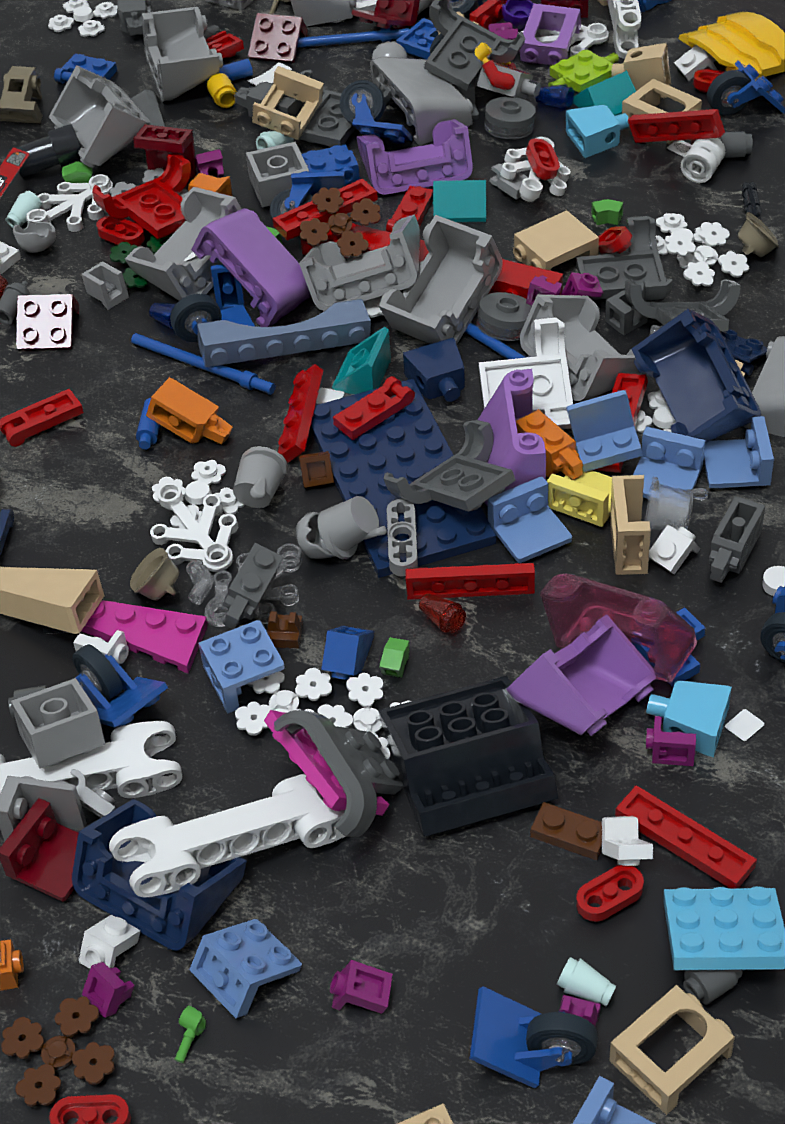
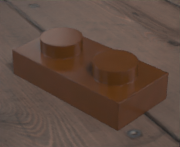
M543 802L530 829V837L597 861L602 851V822Z

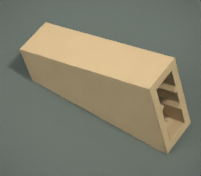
M0 567V614L73 634H80L105 596L97 570Z

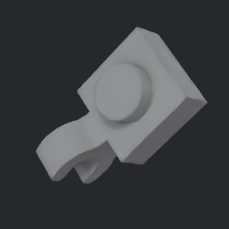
M502 164L493 166L491 170L497 175L490 178L491 184L498 186V188L515 199L520 198L521 193L519 190L522 181L529 177L521 172H517L514 179H505L500 175Z
M71 770V775L79 781L76 788L82 806L99 818L116 809L112 805L115 802L114 798L99 788L96 792L86 787L87 783L84 775L79 770Z

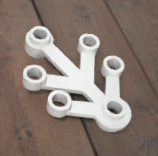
M593 23L588 27L581 24L579 34L574 33L570 46L576 41L582 42L570 48V57L582 50L588 49L593 44L599 45L609 38L606 26L601 23ZM539 29V34L542 37H536L535 35V38L541 43H551L558 38L560 32Z
M546 137L535 138L549 142L554 149V143ZM527 148L508 149L504 158L506 163H503L500 175L505 179H514L517 172L531 170L529 178L523 179L519 191L523 200L533 202L539 198L543 185L533 172L529 160L520 162L521 158L527 157ZM560 161L557 176L547 180L551 184L549 191L556 196L564 195L567 187L565 182L568 180L571 172Z
M102 174L91 177L89 183L62 182L57 185L58 195H50L48 193L38 195L42 205L40 209H34L27 213V222H49L71 210V214L66 220L68 230L71 232L80 231L83 229L81 216L84 203L93 197L92 190L94 185L99 186L101 193L105 195L110 194L109 190L113 188V183L109 180L108 176ZM92 198V204L87 207L88 216L91 220H99L104 216V211ZM53 204H60L47 212L45 211L47 209H50L53 206Z
M174 482L162 484L157 490L160 505L168 510H173L186 529L156 524L150 530L153 542L157 545L166 544L169 540L198 543L202 549L183 548L180 544H172L167 547L166 552L175 565H179L187 560L203 562L204 567L213 572L227 569L233 561V554L228 547L231 534L235 533L238 529L236 516L227 513L219 518L220 530L216 541L213 542L209 534L215 514H218L223 508L220 496L209 494L204 497V509L198 523L182 502L183 494L181 487ZM210 503H217L214 506H209ZM227 522H232L229 526L224 525ZM161 532L164 533V534L161 535V536H156L158 533H161ZM173 553H180L178 556H171Z

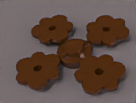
M321 188L319 193L313 195L312 202L317 206L319 212L327 211L333 215L329 218L328 224L325 222L320 223V220L317 218H313L311 222L303 221L300 224V238L307 240L310 246H317L320 241L326 242L328 240L327 234L331 231L334 235L342 236L337 240V246L340 248L342 256L350 257L353 255L354 257H360L362 252L368 249L369 244L367 240L363 239L362 233L356 232L354 234L350 231L352 220L360 222L362 226H368L370 223L376 224L380 221V206L373 204L371 199H362L360 203L352 205L353 211L350 218L347 214L337 213L339 206L343 205L344 201L340 197V191L337 188H330L329 190Z
M80 997L77 1000L66 998L60 1003V1012L55 1015L54 1020L57 1025L61 1026L60 1029L64 1036H55L45 1044L42 1035H40L42 1033L41 1025L37 1022L31 1024V1021L26 1017L16 1019L12 1027H7L3 1030L2 1036L4 1041L2 1042L1 1049L7 1056L16 1054L19 1059H25L30 1055V1052H36L42 1048L41 1058L45 1064L38 1067L37 1070L35 1068H28L24 1072V1079H21L15 1087L17 1095L24 1098L27 1106L33 1107L38 1102L41 1105L53 1103L56 1099L55 1090L61 1086V1080L58 1076H55V1070L65 1069L72 1062L75 1066V1077L77 1079L85 1078L86 1082L91 1085L99 1084L103 1080L104 1074L108 1075L114 1071L112 1060L115 1057V1052L111 1046L103 1045L99 1047L98 1043L91 1042L86 1046V1049H79L75 1052V1044L68 1038L75 1036L78 1032H89L91 1030V1023L95 1022L99 1017L98 1008L95 1005H90L87 997Z

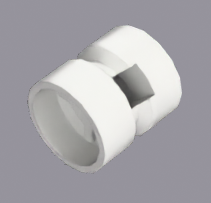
M719 138L695 140L681 161V170L687 179L696 183H704L711 178L725 156V147Z

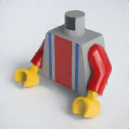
M481 43L475 49V56L483 62L477 83L478 87L517 98L526 99L528 95L532 97L538 96L541 84L532 80L533 74L517 69L515 64L511 62L500 64L489 60L487 57L492 53V50L486 43Z

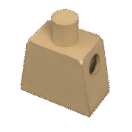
M667 43L628 50L624 64L612 65V77L627 71L636 91L652 79L671 86Z

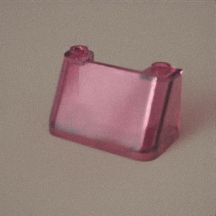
M566 573L553 577L540 592L556 646L559 648H564L571 644L583 632L587 633L600 618L608 615L630 642L650 648L647 654L649 662L656 663L654 667L655 677L671 683L697 644L695 630L692 625L664 602L655 598Z

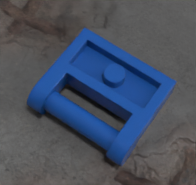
M74 54L62 68L55 70L54 80L59 83L68 82L76 65L109 80L117 72L116 62L107 61L102 58L97 59L83 54Z

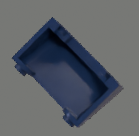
M686 309L631 349L636 358L634 364L638 371L643 375L648 374L655 378L676 421L670 426L672 433L703 439L705 442H708L751 423L752 417L761 416V410L722 333L710 319L690 309Z
M132 799L79 831L72 872V884L78 895L110 915L124 919L128 924L139 929L141 933L168 949L174 951L181 950L194 940L241 882L247 861L238 857L202 868L200 877L195 883H187L175 892L153 897H140L136 895L130 886L129 879L131 874L145 862L118 861L113 857L109 849L111 838L119 830L139 821L156 817L152 809ZM131 840L123 843L119 849L126 847ZM153 877L146 878L140 885L148 883Z

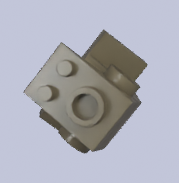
M12 66L3 78L4 88L0 99V121L41 124L43 115L37 103L31 101V98L42 99L40 76L37 75L35 67Z

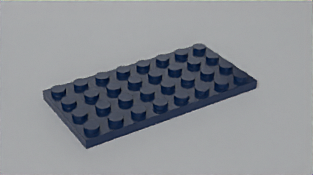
M414 379L401 382L403 387L407 386L415 392L414 400L408 406L354 440L334 426L333 416L377 389L315 405L310 426L320 452L329 451L333 480L343 502L356 496L364 497L376 510L379 527H386V534L362 541L378 578L393 574L389 567L387 506L390 502L400 499L392 495L387 489L383 479L385 473H391L397 479L404 477L410 484L454 456ZM435 500L422 504L413 503L415 506L418 567L496 544V535L481 507L468 512ZM404 513L398 514V522L404 521ZM402 533L394 538L399 541H405L410 536ZM400 553V562H406V553Z

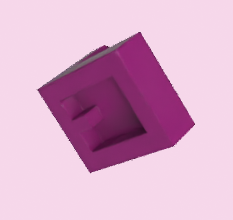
M511 22L490 24L488 26L489 31L504 39L513 40L518 35V28L513 29Z
M571 272L561 295L601 297L603 290L596 276L590 273Z
M655 716L654 729L647 728L646 749H652V763L694 766L696 734L662 732V717Z
M351 960L341 972L337 971L331 981L330 993L334 994L332 1008L340 1010L348 1002L382 1014L388 1008L393 974Z

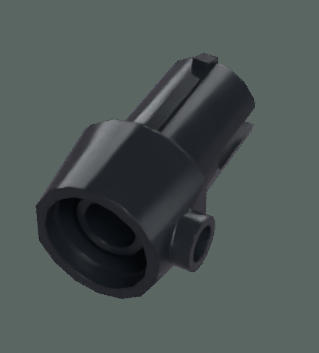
M72 124L48 131V136L17 147V149L29 153L28 158L19 169L22 178L59 164L61 167H64L74 162H81V157L78 154L81 145Z

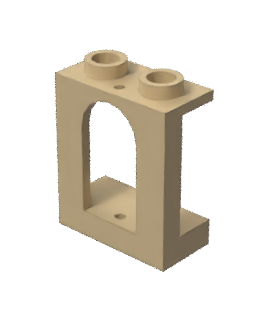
M278 66L274 71L273 85L261 104L257 102L253 104L252 122L298 140L322 102L324 83ZM283 95L305 102L297 117L275 110Z
M652 79L622 102V114L626 113L628 118H630L632 115L669 113L656 107L660 104L661 95L685 106L683 111L701 110L702 100ZM673 140V141H667V144L670 145V144L673 143L675 140Z
M644 475L612 476L610 526L616 575L648 574L650 521H641Z
M676 985L611 1042L609 1061L667 1115L677 1106L679 1093L721 1054L726 1059L731 1057L734 1036L730 1028L722 1020L714 1019L703 1009L702 1004L694 995L686 994ZM678 1014L703 1039L667 1072H664L638 1046L672 1016Z

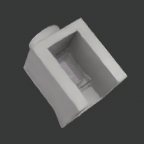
M102 261L81 274L86 292L100 300L107 310L129 298L122 272Z

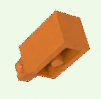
M171 377L151 397L146 414L148 418L190 443H197L204 436L219 444H223L230 436L233 428L217 415L219 406Z
M538 409L516 421L517 433L530 432L543 438L546 450L547 477H550L552 473L557 474L560 471L572 480L583 475V462L579 459V454L576 452V441Z

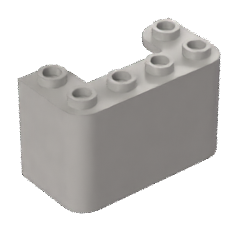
M435 215L423 231V239L429 253L424 261L419 263L418 279L411 287L404 289L403 293L395 288L385 292L381 298L379 308L392 329L429 344L454 338L457 345L478 311L481 298L489 293L497 280L503 261L492 235Z

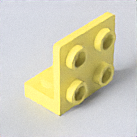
M593 470L583 471V475L574 480L566 475L561 477L552 473L547 480L548 506L553 510L603 527L610 516L612 477Z

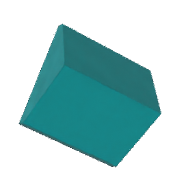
M625 71L586 88L572 97V103L579 108L606 105L616 116L622 114V102L636 92L628 72Z
M486 180L433 181V216L438 215L454 222H486Z
M385 326L349 350L331 388L349 394H358L379 388L391 362L389 330Z

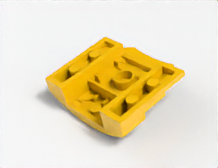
M738 12L720 16L717 18L716 23L700 26L697 31L679 34V40L691 48L695 45L703 48L718 63L727 66L726 71L738 70L735 63L739 60L744 66L752 65L759 73L758 78L785 72V32L771 20L759 14Z

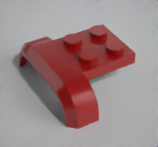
M169 154L167 156V167L158 178L113 197L109 194L104 195L101 193V188L94 185L92 190L93 199L110 216L114 218L130 217L157 239L166 237L177 231L186 221L181 212L183 198L178 194L184 189L189 180L191 163L180 154Z

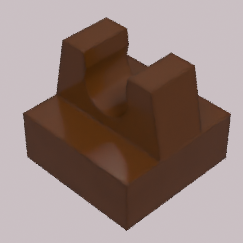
M329 451L299 456L304 487L334 483Z
M271 611L267 633L275 648L299 649L303 617L297 615L296 612H290L289 615H278L277 611Z

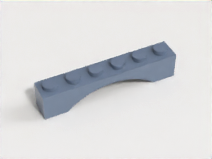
M351 300L334 303L316 317L286 326L255 327L227 320L197 324L198 346L205 367L358 344L370 337L371 320L363 300Z

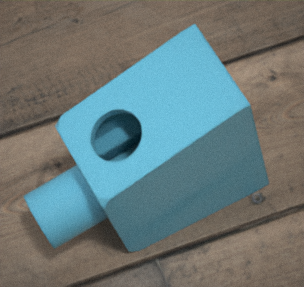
M606 105L566 110V133L584 158L617 146L620 142V130L629 128L627 121L629 118L626 113L614 116Z
M677 681L670 698L654 694L650 695L646 714L664 718L662 732L696 734L695 751L714 757L729 710L732 687Z

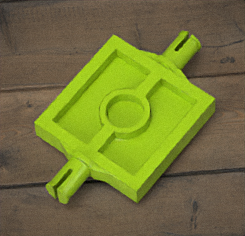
M586 49L574 56L561 60L559 63L549 67L550 76L556 79L548 84L549 90L554 93L561 88L567 87L580 93L588 87L611 78L612 65L619 61L617 53L613 52L606 57H600Z

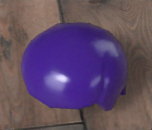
M507 0L506 4L502 5L504 22H511L513 29L524 30L534 3L530 0Z

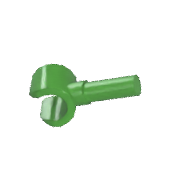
M187 1006L179 1018V1025L187 1029L174 1059L179 1063H184L195 1036L200 1035L206 1028V1020L202 1013L192 1006Z

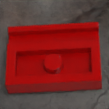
M226 31L205 39L209 49L215 48L217 53H221L222 59L236 55V52L244 49L243 40L232 34H227Z

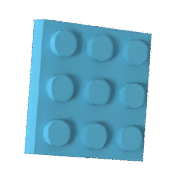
M681 887L677 889H664L663 902L674 970L785 969V927L775 888L728 889L716 887L714 889H690Z

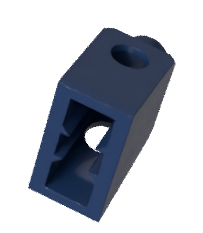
M454 338L403 352L404 374L408 380L414 379L418 389L426 399L444 396L446 401L451 402L459 398L460 390H463L465 387V371Z

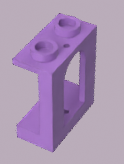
M534 3L523 32L525 43L520 49V61L554 65L563 59H567L574 33L579 34L581 29L580 9ZM538 29L560 32L558 38L551 43H541L535 38Z

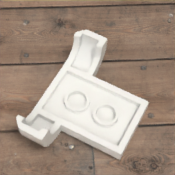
M556 317L534 320L536 357L479 362L484 409L507 373L518 369H532L534 378L533 412L539 409L562 430L571 429L566 407L573 404L565 352V326L562 321Z

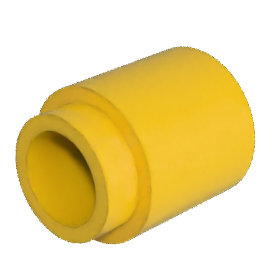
M223 73L211 76L207 82V89L215 103L223 108L233 106L235 104L234 94L237 91L229 77Z

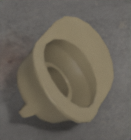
M748 212L746 214L747 220L738 233V238L744 245L742 252L746 255L752 252L758 257H763L776 247L779 248L778 241L769 228L756 216Z
M159 547L149 553L136 568L130 580V587L134 593H139L151 600L157 601L166 593L176 594L173 585L178 579L180 571L169 558L168 553Z

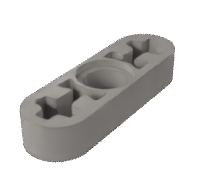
M396 499L387 506L389 567L393 574L406 576L405 569L418 568L415 506L412 502ZM399 513H404V521L398 522ZM402 533L410 536L405 541L396 540L394 537ZM400 553H406V562H400Z

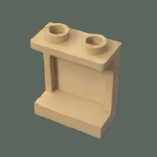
M566 210L514 234L513 254L518 261L525 265L551 270V268L578 255L582 257L598 255L599 237Z

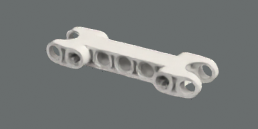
M607 0L614 29L613 42L615 50L620 58L625 59L628 51L623 49L639 47L637 32L641 27L638 0Z
M165 721L139 722L124 725L112 731L111 742L94 748L88 753L78 754L62 760L56 765L40 769L33 757L6 762V758L0 754V793L7 776H30L37 780L65 781L77 786L79 781L71 775L72 769L79 770L84 775L87 783L86 787L94 792L98 788L101 790L117 788L119 795L124 798H138L171 789L182 780L180 764L175 761L156 760L151 757L157 752L165 750L176 741L175 728ZM160 733H165V734H166V735H164V736H155V735L160 734ZM168 773H173L172 775H169V776H163V775L168 774Z
M301 774L278 783L273 789L272 797L173 825L166 816H156L139 821L119 830L113 835L109 843V849L113 857L118 861L145 862L131 874L129 883L136 895L140 897H153L178 891L187 883L193 884L200 877L202 868L297 839H301L308 848H316L335 842L345 837L335 828V823L343 816L345 810L334 811L326 806L319 791L308 783L305 774ZM131 840L126 847L119 849L123 843ZM153 877L148 883L140 885L146 878Z

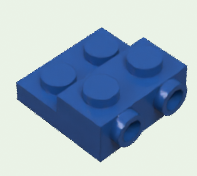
M346 144L341 146L335 145L317 151H308L302 154L311 173L329 170L344 171L346 184L360 180L359 164L352 150L349 151Z

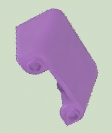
M456 119L442 121L432 131L433 144L389 152L385 151L383 141L378 136L371 134L357 136L358 149L372 187L380 194H392L407 191L409 186L430 187L433 186V181L467 179L473 170L468 127Z
M246 208L210 222L201 229L191 250L200 260L209 255L211 256L209 260L212 263L217 260L222 262L253 297L250 305L253 308L258 307L260 317L256 319V322L261 327H271L311 297L299 263L260 221L254 211Z
M518 369L507 373L478 418L480 421L490 423L493 431V448L486 462L513 471L516 481L505 487L504 491L541 476L546 480V450L543 438L530 432L517 433L516 426L517 420L533 412L534 378L532 369ZM487 499L486 501H484V503H485L487 506H488V499Z
M605 615L587 633L583 632L571 644L554 654L550 649L542 654L506 690L515 701L580 735L588 732L590 736H593L607 724L604 719L633 698L640 702L654 689L650 684L659 677V674L612 619Z

